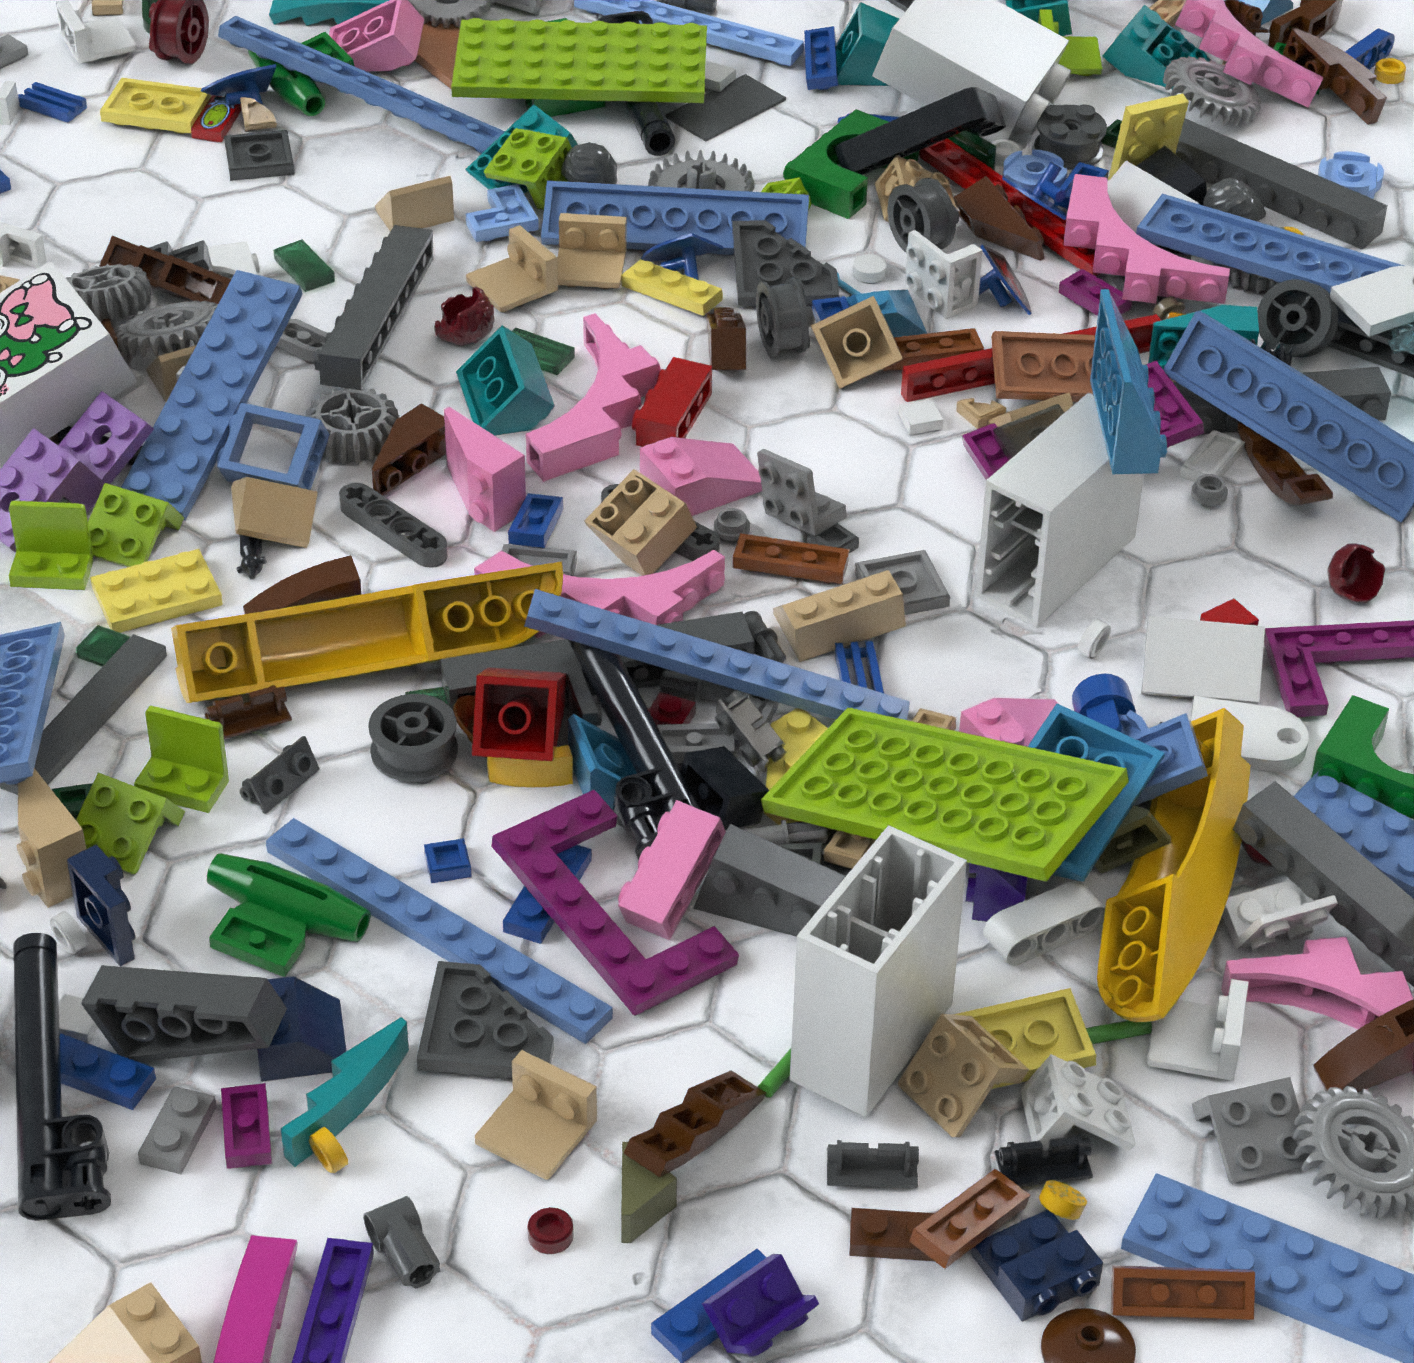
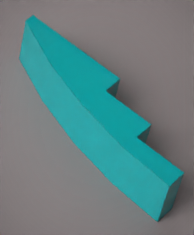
M273 0L269 16L274 25L300 16L306 26L330 18H334L338 25L389 0Z
M400 1017L331 1061L333 1077L306 1094L308 1111L281 1127L284 1157L294 1167L314 1154L309 1144L310 1135L322 1127H326L336 1137L366 1109L389 1082L409 1051L406 1020Z

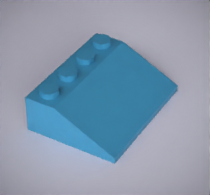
M1101 289L1090 383L1112 475L1158 473L1160 458H1165L1167 454L1166 435H1160L1161 417L1159 411H1154V389L1152 387L1148 388V366L1142 365L1136 344L1109 289Z
M1056 703L1028 747L1127 768L1129 780L1118 796L1052 874V876L1084 882L1165 757V752Z

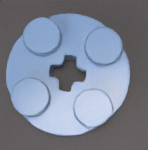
M1032 149V155L1023 156L1022 151H1017L1005 159L1003 163V176L1033 191L1049 163L1052 162L1062 168L1053 182L1060 188L1067 178V167H1063L1064 161L1061 157L1045 150Z
M1342 151L1334 153L1333 159L1326 161L1325 157L1321 160L1318 176L1374 199L1375 193L1382 186L1384 169L1380 163H1377V167L1370 163V157L1365 154Z

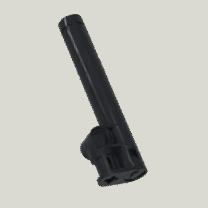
M644 11L602 16L597 20L606 23L635 22L637 24H640L639 20H641L642 24H653L650 15ZM624 101L647 152L654 156H661L671 151L675 144V136L660 103Z
M568 640L636 771V774L626 776L617 783L612 810L618 816L617 824L633 835L637 843L635 854L639 859L642 851L647 846L651 847L658 834L657 828L661 817L665 812L671 811L676 800L700 810L701 808L620 655Z
M44 933L24 934L13 943L18 1212L22 1217L34 1221L100 1213L111 1205V1194L104 1188L103 1175L107 1171V1161L110 1152L102 1123L91 1115L62 1117L57 942L52 936ZM92 1142L89 1145L80 1146L82 1143Z

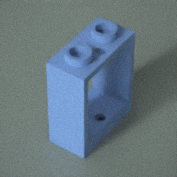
M241 402L237 414H233L230 419L229 436L225 446H222L218 452L217 468L227 482L233 483V481L244 477H250L311 490L330 434L319 419ZM254 423L301 434L287 474L239 463Z

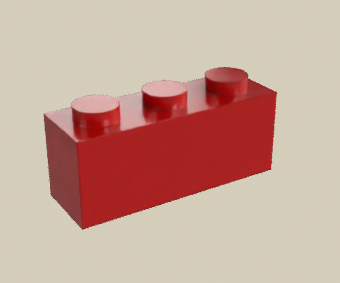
M673 357L666 369H661L657 384L653 389L648 390L644 405L640 410L637 409L633 415L632 430H636V446L644 447L670 437H687L712 395L713 366Z

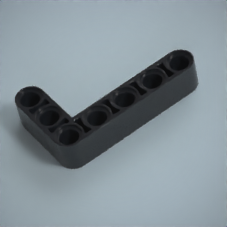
M970 87L842 142L834 149L841 167L864 175L890 164L896 155L904 158L963 131L980 137L992 135L1003 130L1006 124L996 96L977 87Z

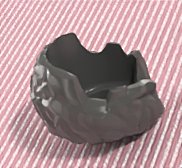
M591 142L575 145L565 156L561 174L569 182L617 184V163L603 145Z
M1228 177L1212 185L1208 189L1203 201V206L1253 221H1259L1266 217V211L1256 192L1248 184H1245L1244 181Z

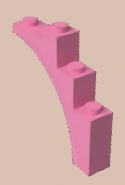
M1224 0L1185 1L1175 25L1201 37L1202 41L1199 49L1225 60L1224 73L1250 85L1254 82L1307 108L1309 107L1323 80L1322 76L1300 66L1259 40L1234 18L1227 9Z
M1080 174L1074 175L1063 246L1095 249L1094 273L1125 276L1122 300L1156 304L1157 296H1172L1179 299L1225 304L1230 268L1199 263L1179 257L1153 245L1137 235L1122 221L1114 210L1107 192V178Z
M596 313L583 317L584 346L593 357L598 369L594 383L585 397L569 412L550 424L526 433V461L543 482L618 456L619 440L622 436L621 429L632 425L633 415L641 407V397L646 396L648 390L653 389L657 384L658 375L661 371L657 359L651 356L641 345L629 349L628 345L613 333L610 325L605 324Z
M501 550L474 568V575L532 565L524 563ZM712 550L690 563L664 572L639 577L601 579L563 574L560 596L654 625L683 621V613L692 609L695 604L711 593L717 592L724 585L725 556ZM539 631L534 636L540 638L546 633Z
M1347 937L1306 940L1302 954H1285L1273 957L1242 958L1226 961L1221 988L1223 995L1228 996L1231 979L1247 981L1246 1002L1259 1001L1295 1006L1329 1016L1356 1029H1360L1388 1011L1413 1000L1403 971L1376 972L1361 975ZM1413 1060V1061H1412V1062H1413V1071H1412V1073L1414 1074V1060Z

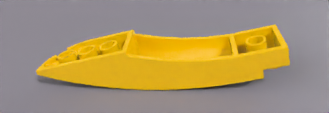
M562 561L414 584L263 612L175 625L171 628L178 665L175 670L182 696L186 703L248 694L268 688L271 685H275L276 688L282 686L290 687L435 662L443 658L500 650L518 645L539 632L538 630L524 627L535 589L557 596L561 595L563 585Z
M1225 707L1191 721L1208 776L1152 799L1150 813L1171 836V843L1136 858L1118 894L1106 899L1097 970L1098 988L1104 1003L1118 1016L1129 1021L1150 1022L1163 1019L1199 968L1217 930L1228 899L1242 841L1233 828L1242 805L1247 802L1251 765L1241 757L1244 725Z

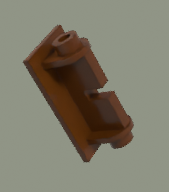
M1240 0L1224 1L1234 18L1254 36H1256V33H1268V29L1261 27L1263 15L1260 8L1245 4V2Z
M275 685L250 692L249 702L244 703L241 695L221 701H213V706L206 707L207 713H205L206 719L222 724L224 739L292 721V717L284 703L287 702L285 689L283 686L276 688Z

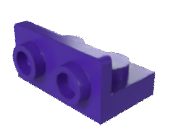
M771 1254L708 1298L702 1305L727 1353L747 1354L749 1357L768 1350L773 1345L772 1338L783 1330L790 1331L804 1324L809 1318L807 1313L817 1307L819 1302L815 1295L802 1294L782 1254Z

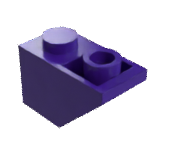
M972 863L969 864V873L977 874L976 878L968 877L965 902L973 903L972 920L987 922L996 913L1025 901L1027 877Z

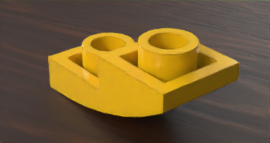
M569 745L556 747L553 761L487 757L488 779L492 783L514 787H554L573 784V756Z

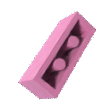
M676 800L671 811L665 812L661 817L655 840L651 847L647 846L642 851L636 874L631 882L628 881L624 884L618 898V906L627 923L667 940L671 939L706 875L726 833L720 817Z

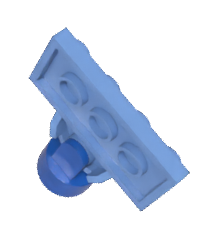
M1106 673L1096 674L1084 679L1077 685L1072 694V705L1075 712L1165 752V757L1134 803V806L1208 776L1194 728L1187 713L1148 728L1143 718L1136 714L1128 684L1119 676Z

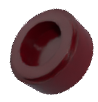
M553 1207L543 1208L536 1211L528 1221V1241L536 1251L543 1254H557L566 1250L571 1245L574 1237L573 1220L564 1210Z

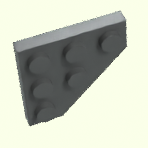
M766 220L732 221L738 306H756V290L760 282H767L769 286L785 284L787 278L790 277L802 281L806 305L812 304V300L839 297L836 268L827 262L823 265L811 257L810 250L792 238L787 240L775 232L776 227Z
M438 961L417 1054V1070L512 1078V1060L521 1050L551 1064L554 1037L543 1026L539 1028L527 1016V1010L507 990L502 992L491 981V975L480 964Z

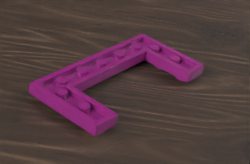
M1153 361L1145 364L1148 366V388L1152 387L1154 389V411L1160 412V435H1166L1167 448L1203 434L1204 426L1202 420L1158 362ZM995 423L962 435L963 446L986 480L1016 455Z
M1414 620L1265 628L1264 646L1286 711L1296 717L1327 716L1329 703L1315 663L1413 658Z
M595 790L589 791L493 835L491 847L634 1016L737 965L739 953L715 926L646 959L556 855L616 827L618 816Z

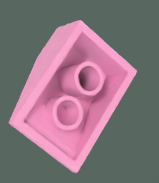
M389 0L331 27L329 36L353 59L355 67L366 72L392 71L401 66H408L416 60L425 19L408 0Z
M451 407L444 409L447 468L469 515L475 521L482 523L495 532L515 519L526 498L525 455Z
M670 437L640 448V473L685 502L692 516L762 491L758 470L732 443Z
M992 698L961 711L959 732L1028 747L1056 703H1059L1055 699Z

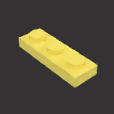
M640 259L621 275L622 287L702 316L723 300L722 288L655 265L650 261Z

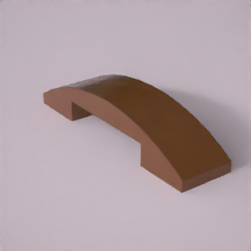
M1238 423L1237 429L1241 440L1245 442L1244 448L1250 461L1264 483L1277 497L1292 505H1303L1333 499L1332 490L1317 473L1307 475L1289 452L1243 423Z

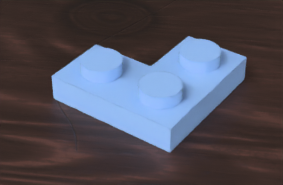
M519 184L487 190V198L491 209L466 213V225L475 242L492 241L495 238L509 236V229L519 225L527 232L539 230L538 217Z

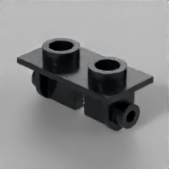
M1074 1134L1073 1137L1050 1139L1049 1148L1046 1151H1043L1041 1141L1015 1144L1012 1141L1007 1143V1147H1000L999 1150L994 1152L999 1171L1019 1187L1045 1184L1049 1180L1064 1182L1093 1178L1087 1158L1092 1152L1089 1137L1081 1138L1080 1134Z

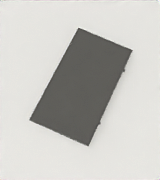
M744 74L732 81L721 92L711 91L705 94L704 103H687L665 114L668 120L706 142L784 102L786 97Z

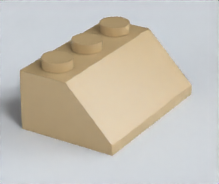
M889 570L773 608V614L799 662L834 651L835 643H843V647L850 645V642H861L906 627L903 593Z

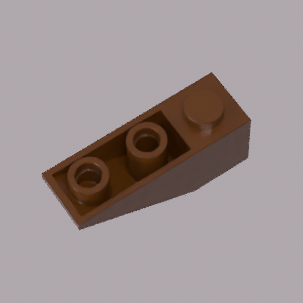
M985 176L954 196L959 217L976 237L1039 261L1044 259L1042 244L1045 241L1042 234L1035 226L1029 227L1022 210L1017 205L1011 206L1005 191L999 184L994 186Z
M731 307L714 308V313H706L710 365L713 366L712 370H746V327L741 314L734 313V308Z
M421 403L396 419L371 469L373 489L384 496L446 455L445 420L443 415Z

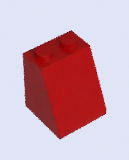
M488 667L477 674L472 756L553 761L564 715L566 673Z

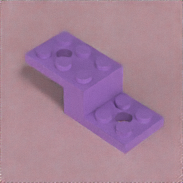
M103 391L99 393L59 445L33 428L0 469V542L16 553L8 509L10 502L18 498L20 499L19 501L57 503L61 498H64L69 503L84 504L87 514L96 503L104 483L111 484L154 428ZM111 432L109 440L104 444H99L102 436Z

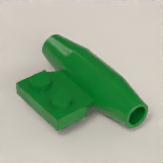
M326 32L301 43L355 67L353 59ZM248 50L249 56L256 68L276 64V70L269 86L284 102L307 116H316L322 112L325 107V99L315 83L316 81L296 70H288L282 64L271 59L260 58L256 53Z
M223 853L217 854L209 866L207 883L240 903L235 908H229L210 935V948L286 977L306 947V931L359 942L368 929L371 913L368 909L330 886L269 862Z

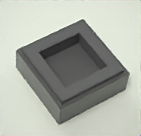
M837 523L816 536L809 534L807 536V543L850 549L849 553L859 548V537Z

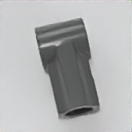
M402 1197L363 1214L365 1228L374 1248L378 1252L384 1250L404 1286H413L415 1289L430 1283L431 1279L440 1272V1261L422 1232L420 1217L410 1197Z

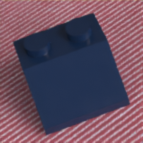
M294 976L267 979L287 1010L269 1048L257 1049L261 1082L332 1073L331 1061L347 1051L340 999Z

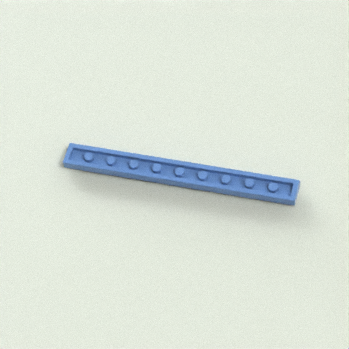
M234 16L219 26L218 37L229 41L235 47L245 48L256 53L260 58L271 59L282 64L288 70H296L308 75L312 80L331 85L341 93L359 97L369 105L382 107L391 111L397 117L407 118L419 123L422 128L440 132L452 141L463 142L474 147L480 153H483L505 132L238 16Z
M537 589L534 591L524 627L835 720L847 707L907 720L910 701Z
M291 819L266 840V848L269 854L309 878L340 892L368 909L375 918L448 962L480 964L491 975V981L502 992L507 990L523 1007L584 1044H587L613 1019L612 1006L299 820Z

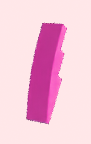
M251 1235L229 1300L213 1363H270L276 1329L281 1328L298 1246L297 1240Z

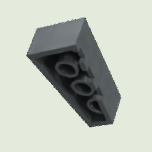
M730 824L712 859L693 909L797 937L846 876Z
M101 965L81 1002V1005L116 1053L137 1062L269 1048L287 1010L267 978Z

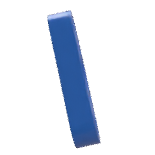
M1378 28L1345 52L1370 70L1379 60L1389 55L1394 45L1395 36Z

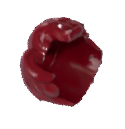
M474 287L472 288V296L466 297L463 294L448 298L441 304L442 320L441 323L439 320L435 321L434 332L438 338L447 343L463 346L477 343L491 332L495 322L494 305L491 304L482 289Z

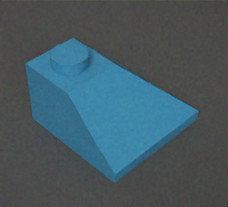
M908 290L874 291L846 298L849 307L874 296L894 337L927 334Z

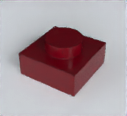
M659 692L649 711L656 725L690 724L696 714V702Z

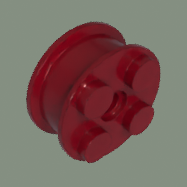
M158 0L152 3L149 11L151 19L150 51L154 52L161 60L169 61L172 57H177L183 63H195L201 57L208 38L209 17L204 1Z

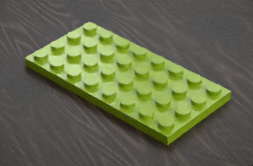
M480 18L461 20L451 85L452 97L704 103L707 25L695 23L668 25L663 22L654 24H637L635 22L606 23L603 21L580 23L571 20L545 22L539 19L531 21H513L511 19L495 21L482 20Z
M847 707L761 799L765 813L875 840L889 825L966 859L968 863L1047 882L1127 785L1129 780L1127 768Z

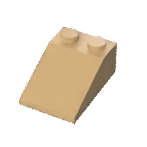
M34 768L33 776L18 783V829L21 843L17 844V851L26 866L27 872L22 874V878L28 892L32 896L38 895L47 908L73 897L67 859L86 850L82 827Z
M150 1282L108 1305L49 1363H202L199 1345Z

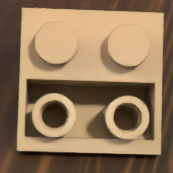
M635 469L584 520L593 533L624 564L642 576L654 574L697 528L685 502Z

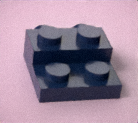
M94 845L67 859L76 915L80 922L121 967L135 959L132 941L136 939L127 914L131 910V905L126 894L121 889L120 880L124 878L120 864L113 856L107 857L97 845Z
M1049 1210L1040 1212L985 1238L972 1248L971 1253L972 1257L1022 1322L1036 1315H1046L1052 1312L1059 1304L1076 1296H1086L1100 1285L1103 1261L1078 1230L1069 1233L1054 1213Z

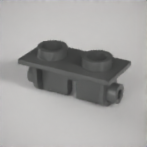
M737 690L727 697L726 701L729 703L727 706L721 699L717 701L715 711L717 716H715V720L727 736L733 734L740 743L739 751L748 765L751 767L757 765L764 774L767 771L769 758L776 762L787 753L783 748L785 743L768 722L757 730L753 728L752 725L762 719L763 715L747 694L742 695Z
M306 736L300 737L292 745L285 746L283 752L252 778L245 779L242 782V788L239 790L241 797L248 802L251 800L258 801L262 812L266 814L316 773L320 768Z
M837 1140V1144H828L827 1186L918 1188L917 1165L919 1163V1146H910V1142L905 1141L904 1144L878 1143V1148H869V1143L842 1142V1140Z

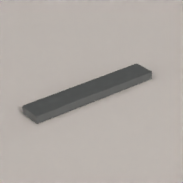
M133 634L47 725L42 733L34 767L47 785L50 784L167 656L165 645ZM5 782L0 783L1 789L18 795V783L11 785Z

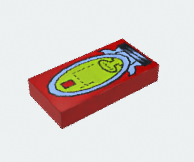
M212 95L191 127L192 138L222 142L224 136L227 135L241 113V104L227 106L225 97Z

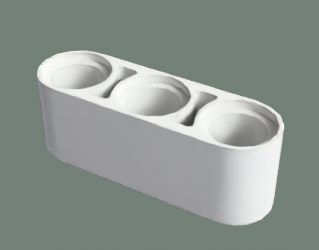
M1073 880L996 913L985 924L983 934L1009 965L1016 966L1093 933L1104 922L1105 907L1081 881Z

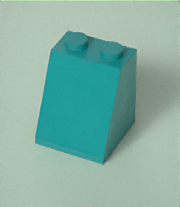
M862 2L859 3L836 43L838 85L889 86L872 75L892 28L900 18Z

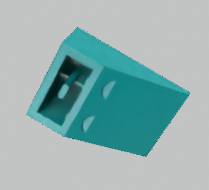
M1146 5L1139 10L1102 55L1103 58L1125 76L1166 87V84L1163 83L1164 72L1171 61L1181 57H1195L1196 59L1200 57L1205 58L1206 61L1211 60L1204 51L1195 47L1180 31L1172 28L1157 12L1151 10Z
M533 104L465 170L488 190L515 185L516 183L486 178L484 170L516 128L567 137L571 147L578 145L571 132ZM519 184L523 193L529 192L526 185Z
M1220 305L1200 310L1247 340L1255 339L1257 345L1259 336L1257 307ZM1195 312L1153 323L1148 363L1157 361L1162 369H1164Z

